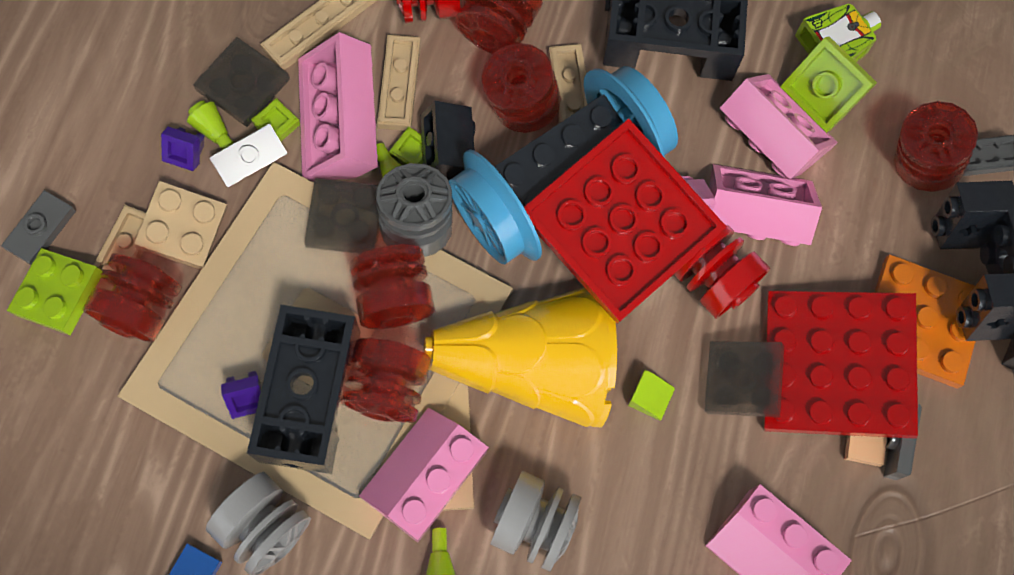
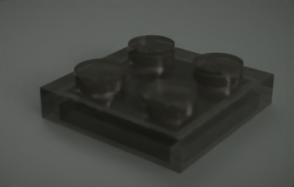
M236 37L197 79L193 86L198 93L213 101L219 108L248 127L252 122L251 119L269 104L290 80L288 72Z
M315 178L304 241L306 248L376 255L380 228L376 202L378 185Z
M710 341L704 411L707 414L780 417L784 363L783 343Z

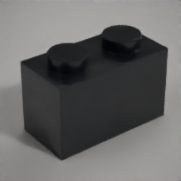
M434 101L420 115L423 164L438 169L449 181L465 170L463 163L464 153L468 150L475 151L474 135L476 125L472 120V107Z

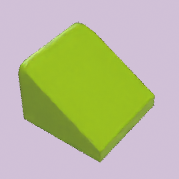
M645 369L628 406L661 421L675 388Z

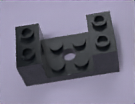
M610 0L603 66L619 68L628 66L635 69L640 50L701 57V78L733 81L745 52L748 0ZM675 15L681 16L685 19L686 24L675 26L670 22L669 18Z
M1012 180L956 182L949 195L944 199L937 214L932 218V234L937 237L940 250L980 248V259L988 274L983 275L957 309V324L963 329L966 341L1014 339Z
M280 305L247 454L257 462L332 474L339 437L334 431L346 369L347 366H354L361 333L355 316ZM300 376H309L314 382L311 391L304 395L296 394L293 391L294 381Z

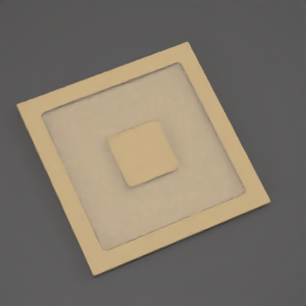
M273 162L117 397L254 475L265 472L284 492L370 540L384 516L361 499L359 495L428 408L439 414L443 413L460 383L430 370V359H424L423 354L424 338L430 337L433 329L488 311L500 312L513 288L442 250L424 258H406L394 253L383 241L378 216ZM280 305L355 316L361 331L354 366H347L337 412L334 431L338 435L339 441L332 474L257 462L247 454L256 413L232 419L221 395V384L226 383V378L234 376L235 380L247 378L248 372L256 371L261 385L263 384ZM309 376L298 377L293 383V391L299 395L307 394L313 388V379Z

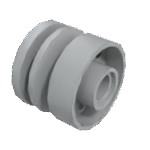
M522 471L514 489L508 488L493 522L498 526L490 545L513 555L523 541L530 543L527 562L532 564L539 548L547 551L541 568L550 572L557 560L565 553L578 523V510L582 497L573 493L566 508L560 507L558 504L564 489L558 487L550 500L547 501L542 498L545 480Z
M265 472L256 474L236 488L221 503L206 525V531L224 549L230 548L242 541L235 552L234 560L239 564L248 561L244 570L249 575H260L284 558L297 544L300 536L311 521V517L305 511L301 510L295 513L298 504L293 500H289L276 508L282 497L283 490Z

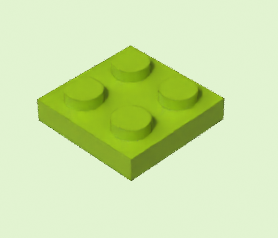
M828 36L815 47L780 87L827 133L846 116L877 82Z
M41 248L7 311L17 317L71 336L104 272L97 266Z

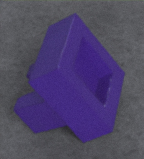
M168 126L161 133L162 161L194 171L200 164V154L204 148V135L199 133L193 135L187 133L184 128L179 127L175 129Z
M256 371L248 372L247 378L235 380L234 376L226 378V383L221 384V395L232 419L256 413L262 389Z

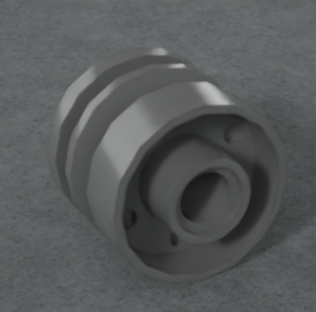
M413 163L395 167L384 175L377 186L376 195L379 227L384 243L394 253L406 258H424L436 254L446 246L452 235V189L448 179L438 169L425 164Z

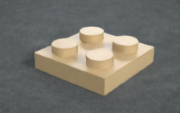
M159 181L134 242V247L202 270L220 228L227 204Z

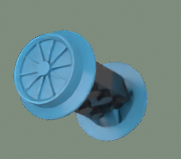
M623 66L611 74L597 68L590 70L584 77V93L588 105L496 166H493L486 158L474 150H468L464 153L463 163L465 170L448 181L452 189V199L470 231L497 262L505 265L520 254L533 261L541 258V243L524 206L627 119H630L664 158L666 154L676 148L678 132L674 118L658 90L639 71L628 66Z

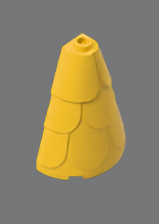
M585 287L541 301L533 300L497 313L488 311L433 329L430 337L424 338V359H430V370L484 393L494 392L532 409H541L584 427H602L608 418L612 404L611 401L605 399L606 394L611 391V388H615L617 370L616 322Z

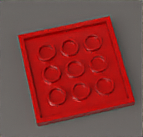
M627 119L524 206L538 236L617 324L727 227L630 119Z
M768 291L765 432L917 439L916 293Z

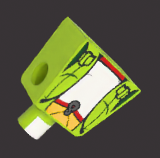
M845 4L804 18L795 36L808 54L825 37L830 36L857 63L869 52L877 40L874 31L881 28V20L878 14L873 11L861 16L853 5Z

